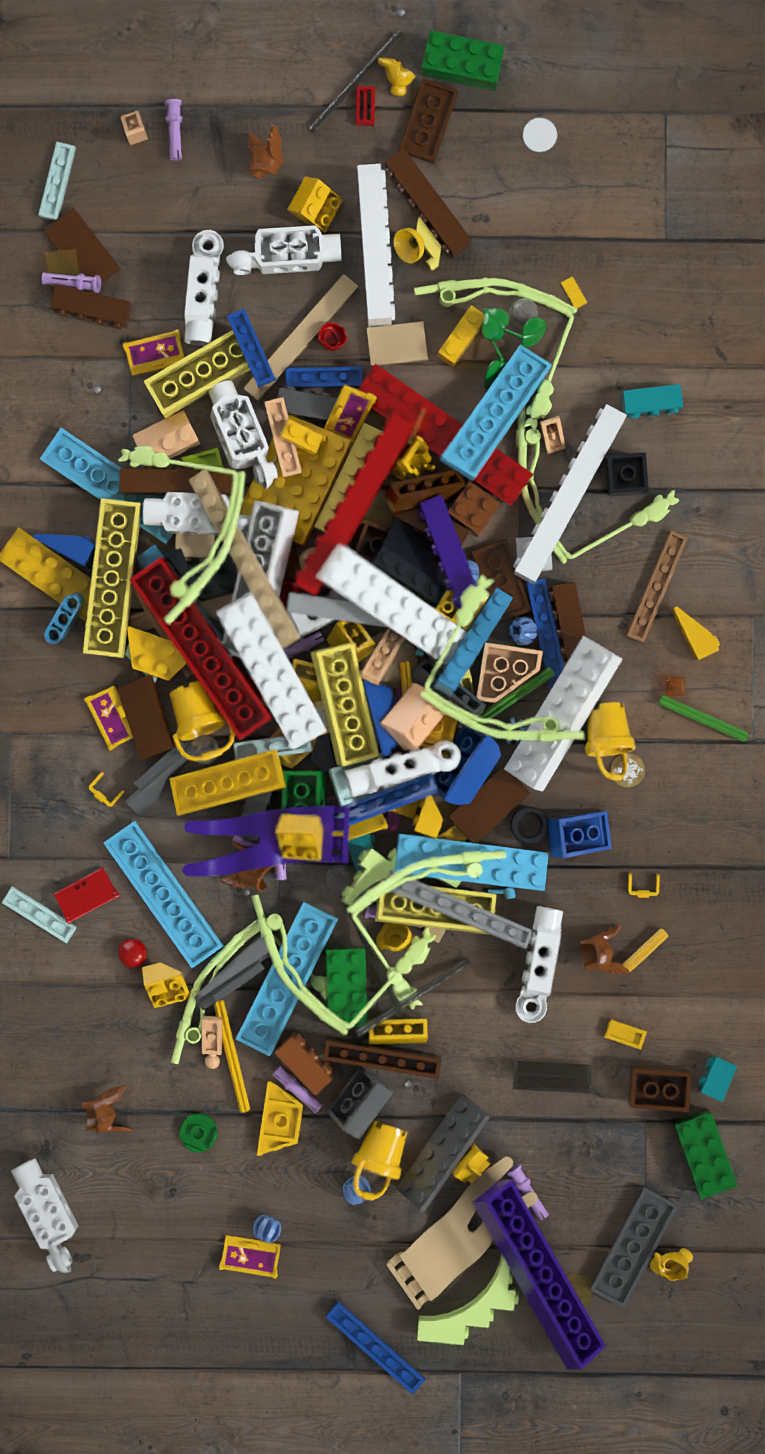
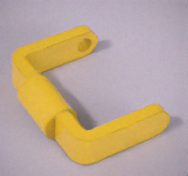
M101 772L89 785V790L94 793V797L99 802H104L107 806L111 807L121 798L125 791L122 790L110 803L107 797L99 790L97 791L93 788L104 775Z
M628 873V893L630 895H637V898H649V896H657L659 894V874H656L655 892H650L649 890L631 891L632 873Z

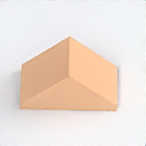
M139 111L121 116L130 145L148 139Z
M556 416L541 421L538 428L547 454L565 449L560 417Z

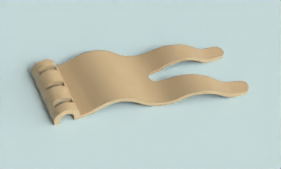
M505 1156L486 1169L473 1184L470 1183L454 1206L442 1218L421 1234L404 1252L397 1253L387 1261L386 1265L417 1310L422 1308L421 1306L426 1301H432L459 1274L476 1262L494 1241L484 1222L475 1231L469 1230L468 1224L476 1211L472 1202L500 1180L513 1166L511 1157ZM533 1191L521 1196L528 1208L535 1204L538 1199L537 1194ZM403 1261L404 1264L396 1270L394 1267ZM414 1276L415 1279L406 1285L405 1281L409 1277ZM423 1290L425 1293L416 1299L415 1296Z

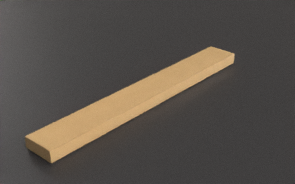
M343 274L269 358L268 362L276 380L258 388L253 377L244 387V390L259 402L286 371V368L295 361L316 337L321 326L330 321L358 289V286Z

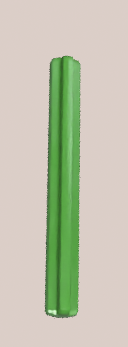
M548 667L482 712L480 718L492 719L555 675L554 671Z
M665 695L660 697L658 704L742 742H745L748 737V732Z

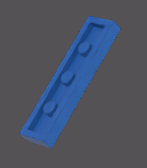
M243 308L227 315L258 388L275 381L276 378L245 309Z
M362 366L286 368V386L294 388H339L344 385L360 387L362 384Z

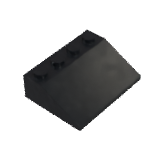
M394 518L368 564L430 607L439 603L447 588L444 581L447 579L446 574L441 573L438 562L441 561L438 555H434L431 547L434 543Z

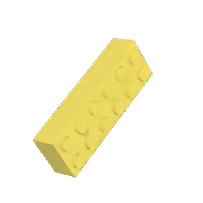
M232 330L146 379L144 383L166 419L209 394L208 390L215 384L222 381H232L249 371L250 368Z
M366 423L363 424L314 526L315 530L325 533L324 526L329 518H334L336 505L339 501L343 502L345 499L344 492L349 484L353 485L355 482L354 474L359 467L363 468L365 455L369 450L373 451V442L379 433L382 435L383 431Z
M344 643L311 652L337 765L347 766L379 757L362 678H360L361 674L354 643Z
M432 887L495 914L496 894ZM390 891L377 898L376 922L489 935L484 931Z

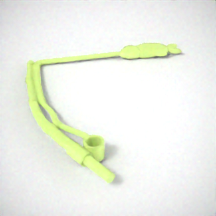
M498 278L450 280L438 282L435 285L414 288L415 295L441 293L439 301L444 307L466 302L483 293L490 292L496 295H517L518 297L546 305L549 308L551 307L569 317L548 379L543 380L539 384L532 405L526 408L525 413L530 415V418L525 421L523 427L531 426L535 430L538 425L537 420L539 418L544 419L552 407L549 396L554 391L551 379L574 317L573 313L577 312V308L556 298L554 295L546 294L522 283ZM488 286H503L518 291H500L488 288ZM483 287V289L471 295L455 299L456 294L454 291Z
M525 405L518 415V430H516L517 463L527 469V444L535 445V455L530 468V472L533 473L539 457L541 434L537 429H529L527 431L523 427L526 414ZM532 477L529 483L535 495L536 509L529 496L527 486L521 494L530 516L535 524L540 525L543 520L541 518L543 511L539 504L537 486L533 481L534 477ZM675 490L671 491L667 498L664 499L662 495H657L654 502L644 507L643 510L635 512L628 524L572 555L565 550L559 540L553 552L559 558V561L565 564L567 559H573L632 525L642 527L647 521H660L670 512L668 510L669 505L679 502V499L674 497Z
M151 446L135 447V450L132 452L122 449L123 455L118 461L122 462L129 459L131 460L130 466L132 467L139 465L166 467L171 463L233 475L232 493L224 526L220 536L211 548L209 558L187 572L180 581L174 582L171 586L172 594L181 600L164 619L168 624H171L181 611L195 600L200 594L199 591L224 561L236 531L240 506L243 501L245 473L241 471L238 474L230 469L170 460L166 453H156ZM227 533L219 554L213 560L219 542ZM209 564L207 569L190 588L184 584L191 575Z
M481 575L478 579V585L475 587L471 585L461 596L462 608L456 613L457 622L459 623L425 684V691H422L420 696L438 708L442 713L489 736L507 740H540V742L558 741L560 739H584L583 731L558 732L559 723L554 716L531 718L508 725L498 720L479 718L451 704V702L446 701L429 688L461 625L466 626L471 621L473 613L478 609L481 601H485L488 598L489 594L485 592V588L491 585L493 579L486 580ZM477 722L492 723L507 729V731L491 729ZM543 722L544 730L512 731L514 728L529 723Z
M505 851L462 852V854L438 858L433 857L419 861L397 871L371 890L369 889L347 908V912L352 913L354 922L388 970L386 975L387 981L396 973L395 967L390 968L357 918L359 912L406 881L422 878L431 872L454 876L469 875L473 878L478 877L483 870L479 863L481 860L505 858ZM449 864H464L466 871H452L436 867ZM431 867L420 874L404 877L416 870ZM399 974L391 983V994L401 1003L407 1001L411 1010H414L416 1005H423L420 1000L414 998V995L418 994L417 989L410 987L402 974Z
M259 895L251 897L258 917L257 923L262 938L264 937L273 966L276 968L279 977L298 1000L302 1001L312 1010L319 1019L343 1035L347 1034V1028L353 1027L399 974H407L411 971L414 964H422L430 951V948H427L428 943L432 942L436 937L435 934L429 933V927L423 932V938L420 939L418 936H415L412 939V945L406 951L404 957L400 958L396 963V973L351 1023H347L326 1008L302 984L299 975L289 964L287 958V935L282 918L278 914H272L266 918ZM272 930L281 931L283 960H281ZM283 965L292 972L301 990L290 980Z
M258 919L236 934L210 960L196 979L190 991L182 1021L180 1020L176 1034L177 1041L171 1063H179L185 1040L190 1043H197L202 1037V1017L205 1016V1009L202 1010L200 1007L199 1027L190 1028L197 1003L195 996L200 992L204 980L216 965L211 978L213 980L232 955L246 941L260 932L257 923ZM273 935L275 943L281 948L283 943ZM311 973L310 983L317 992H320V995L326 1001L325 977Z

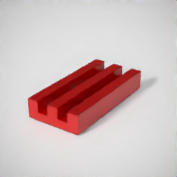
M356 86V126H375V86ZM360 91H364L363 120H359ZM368 91H371V120H367Z

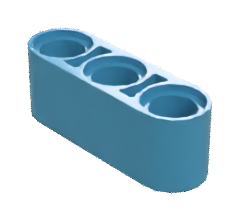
M75 592L63 599L45 630L44 637L48 643L56 644L65 639L85 605V598L81 593ZM71 598L76 600V607L72 605ZM62 614L67 616V622L62 619ZM53 630L58 632V638L53 635Z

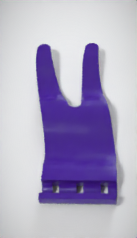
M295 807L230 819L188 821L184 825V829L188 833L202 835H258L260 841L258 845L230 855L186 864L182 869L183 874L186 876L203 877L288 863H348L350 807ZM333 813H344V818H333ZM282 814L320 817L323 829L320 861L282 857L276 833ZM332 831H343V836H332ZM332 849H341L343 854H332Z

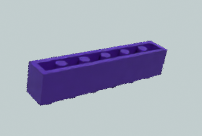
M440 495L420 502L418 513L421 521L425 520L427 527L424 528L427 537L433 540L434 544L431 545L435 556L438 555L441 561L438 562L441 573L446 574L447 579L444 581L447 590H452L454 595L451 598L455 609H461V596L471 585L473 587L477 585L443 497Z

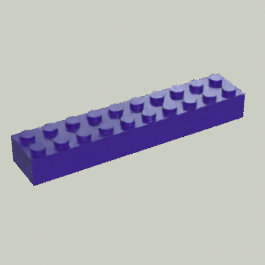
M512 1179L499 1180L472 1203L566 1369L582 1370L606 1345Z

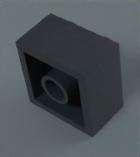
M646 452L606 456L605 468L608 497L646 494L649 491Z

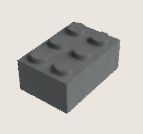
M360 1066L326 1112L343 1131L360 1139L394 1092L377 1074Z

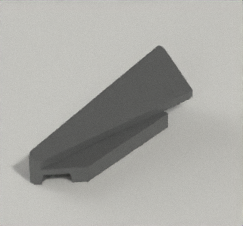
M196 739L180 742L184 752L191 756L201 747V744ZM177 748L171 749L134 782L139 789L125 803L139 816H144L169 786V778L176 777L189 760L183 757Z
M261 934L195 996V1000L202 1010L211 1004H215L265 969L261 962L268 958L270 954L264 937L262 938Z

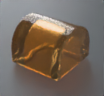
M666 677V696L686 697V677Z

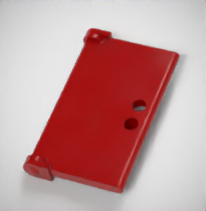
M103 867L53 894L68 924L109 901L120 897L119 892H117L116 888L114 889Z

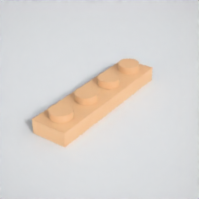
M284 398L266 401L265 406L283 478L302 474L296 446L280 438L285 423L289 419Z
M388 627L363 669L360 678L379 685L405 638Z

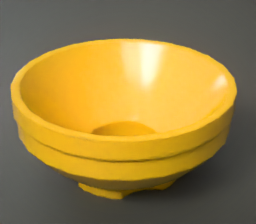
M403 228L397 231L394 236V248L397 255L403 261L414 263L423 256L424 240L414 229ZM413 237L416 238L418 247L413 244Z

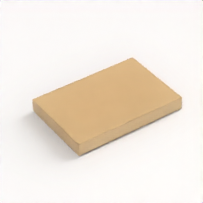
M424 321L367 328L371 367L375 364L384 366L428 360Z

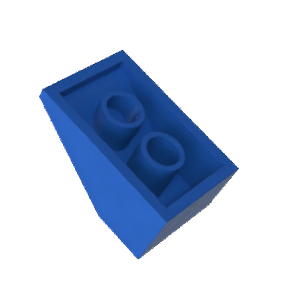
M34 534L33 536L39 542L90 569L94 562L96 542L85 535L83 538L74 535Z
M607 811L547 819L551 857L566 858L612 849Z

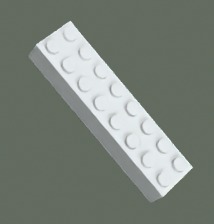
M381 164L358 165L369 328L391 325L392 320H395V305L390 302L394 301L393 285H389V282H392V266H388V263H391L390 246H386L390 244L389 227L385 228V226H388V208H384L387 207L386 189H382L386 188L385 170H381Z
M255 501L246 540L279 597L299 511L268 502ZM240 571L238 572L232 602L252 593ZM225 628L222 642L231 655L242 658Z
M342 545L336 546L316 578L437 661L457 626ZM459 629L442 664H448L468 634L463 629Z
M249 593L217 611L218 616L292 749L326 732L325 725L253 594Z
M583 636L535 718L554 716L559 723L558 732L580 731L622 658ZM543 722L531 723L527 731L544 730ZM560 739L551 742L521 740L504 769L531 788L543 792L574 739Z

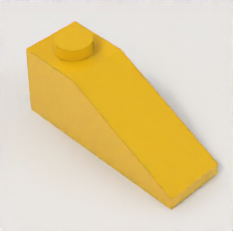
M679 607L671 609L695 661L719 651L718 646L720 644L715 635L712 636L710 631Z

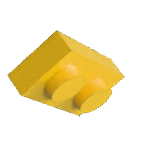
M291 419L286 421L280 436L281 439L313 455L316 454L323 437Z

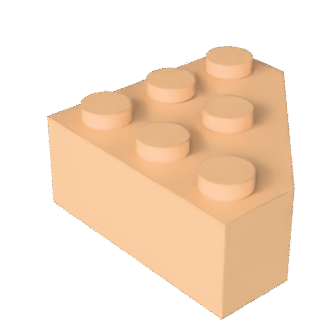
M485 642L476 697L482 702L496 703L540 670L543 651Z

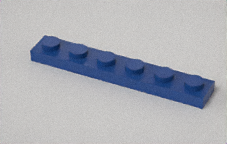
M544 578L536 580L534 585L530 582H526L534 623L537 626L536 632L540 651H543L542 661L544 670L550 667L555 673L552 678L547 680L550 693L564 669L547 583Z
M429 773L345 805L350 807L349 826L438 793L433 774ZM333 813V818H344V813Z
M340 1301L326 1314V1318L412 1395L425 1381V1377Z

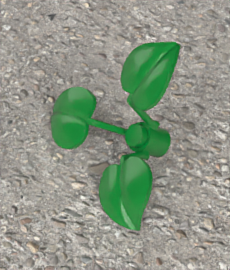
M498 308L483 309L482 334L484 337L489 338L488 341L492 343L499 356V360L492 361L486 370L484 378L485 389L491 387L508 363L503 362L504 358L495 340H500L504 332L515 337L522 338V346L531 347L543 337L546 330V321L540 317L531 318L524 324L522 334H518L505 328L509 323V314L505 310Z

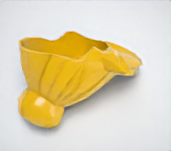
M378 58L377 63L385 68L387 78L392 85L390 89L391 94L404 96L406 86L414 80L416 75L410 70L404 69L400 61L397 62L392 58Z
M385 923L376 938V946L379 950L385 949L392 952H402L410 948L412 939L415 936H412L410 929L406 925Z
M686 1248L680 1249L679 1252L667 1253L663 1256L655 1252V1257L649 1262L651 1269L657 1275L665 1277L669 1281L683 1280L688 1276V1263L692 1261L693 1255Z

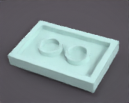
M372 758L328 770L339 806H345L374 795L362 794L351 797L344 771L370 765L376 759Z

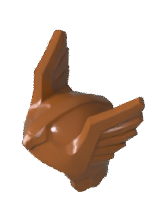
M276 125L271 126L267 144L259 140L252 133L249 134L248 151L250 152L251 162L248 170L251 175L259 179H263L266 173L275 175L277 169L285 161L281 153L282 138Z
M234 840L232 841V844L240 851L249 848ZM273 866L236 872L222 878L221 882L226 883L227 886H233V888L251 887L262 892L267 888V884L262 877Z
M621 925L614 928L610 927L602 933L595 934L590 939L580 941L585 971L599 969L601 972L621 975L622 973H630L621 963L611 962L614 950L607 941V939L616 936Z
M126 1085L116 1086L113 1089L110 1088L95 1100L83 1102L82 1108L86 1109L87 1114L86 1132L133 1131L129 1127L112 1125L116 1111L111 1103L119 1100L127 1088Z

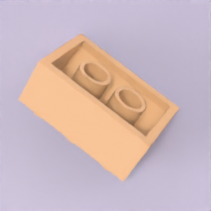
M184 410L132 435L137 447L151 446L154 452H164L169 459L200 445Z
M416 683L409 687L380 723L405 751L418 748L445 714L420 696V693L425 691V687Z

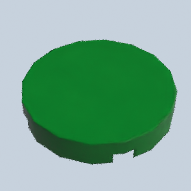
M202 1113L191 1114L185 1118L179 1131L184 1147L198 1153L210 1149L217 1140L218 1135L215 1121L207 1114Z

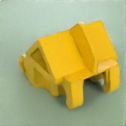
M415 436L409 449L401 459H398L397 465L392 471V474L402 481L420 477L422 471L433 472L436 468L435 465L429 464L432 459L428 453L429 447L421 437Z
M472 1142L467 1152L452 1171V1174L464 1183L468 1180L473 1184L491 1163L487 1160L488 1156Z

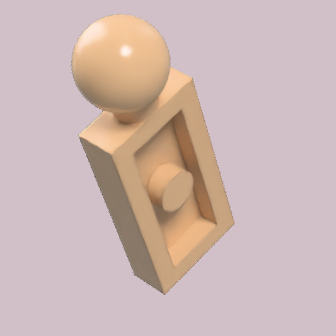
M203 1016L202 1054H208L205 1058V1065L210 1069H215L220 1064L218 1055L222 1054V1017Z

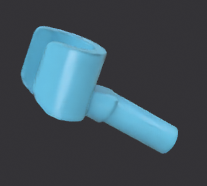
M512 887L488 889V893L491 894L505 893L506 899L515 898L516 896L515 890Z

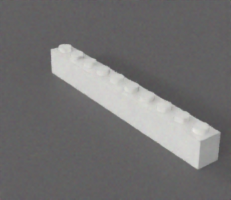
M607 404L604 409H599L595 417L598 421L595 426L591 424L586 433L589 436L587 441L581 442L577 449V452H579L577 459L572 458L568 466L571 470L568 475L564 474L559 482V485H561L558 492L554 491L549 500L552 502L550 508L546 507L541 515L543 519L541 524H536L531 533L534 535L531 542L527 540L522 551L525 553L522 559L517 558L513 566L515 568V575L533 585L535 584L627 416L626 414Z

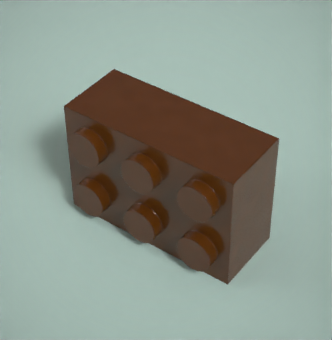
M630 1066L629 1107L689 1112L691 1072L686 1069Z

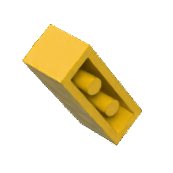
M472 305L469 307L439 350L438 358L451 367L455 366L482 327L484 315L481 311Z
M427 1019L369 1020V1044L427 1043Z

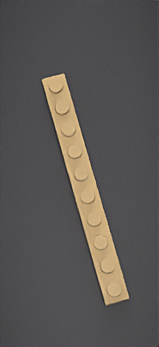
M203 470L189 479V482L220 535L228 507L208 471ZM236 524V531L228 551L282 648H286L301 637L238 524Z

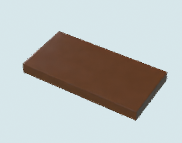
M423 78L398 151L404 148L409 156L434 164L459 90Z
M74 208L43 230L77 275L84 274L90 277L98 275L101 277L102 284L120 270L118 264Z
M507 539L470 551L473 561L479 567V578L483 575L486 580L493 579L491 585L485 588V592L489 594L487 601H489L496 588L513 597L498 623L532 611L521 578L514 574L515 568L513 566L515 561Z
M152 675L117 688L140 760H146L176 748Z
M505 765L481 786L469 804L460 805L448 816L471 843H478L530 794L514 775L504 769Z

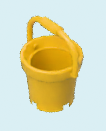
M199 681L189 683V686L185 688L181 686L169 694L178 725L176 734L173 735V740L183 757L192 761H206L222 755L224 751L230 748L234 742L235 733L229 726L230 738L224 747H219L196 757L184 752L179 740L189 741L211 734L225 726L226 720Z
M620 702L601 703L596 710L593 707L587 717L588 742L585 745V754L596 757L600 771L608 780L620 781L627 772L626 753L634 751L636 745L634 738L630 735L624 703L621 705ZM622 754L623 768L621 774L607 772L602 764L601 757Z
M372 1121L359 1152L355 1153L352 1164L357 1166L353 1182L354 1190L359 1198L371 1201L378 1199L387 1190L391 1178L399 1179L401 1172L399 1165L407 1131L399 1130L397 1127L379 1121ZM361 1169L387 1177L378 1193L360 1191L358 1180Z

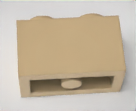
M176 533L175 550L182 549L186 562H191V559H199V562H205L209 558L211 548L216 541V536Z

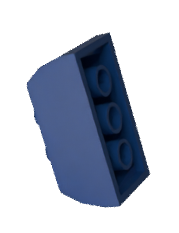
M363 680V687L379 752V757L374 759H379L390 755L399 746L380 724L395 706L397 700L391 687L380 683L376 685Z
M463 725L453 740V743L458 746L461 753L459 765L451 771H439L433 775L438 789L436 794L445 801L457 805L469 804L501 757L499 746L492 737L470 727L467 729Z

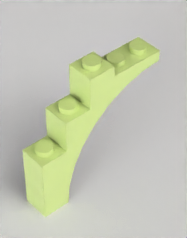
M393 848L387 856L388 860L373 849L363 850L358 857L360 861L357 863L362 868V871L358 870L353 877L354 882L352 885L347 886L343 890L341 901L346 905H351L360 893L372 884L387 878L390 870L394 871L397 848ZM434 878L451 888H457L461 882Z
M502 1254L494 1276L475 1299L449 1313L419 1316L417 1341L464 1345V1339H468L469 1327L466 1326L489 1328V1321L493 1322L494 1310L492 1309L514 1311V1304L518 1305L519 1293L515 1291L514 1286L508 1285H512L513 1273L510 1272V1268Z

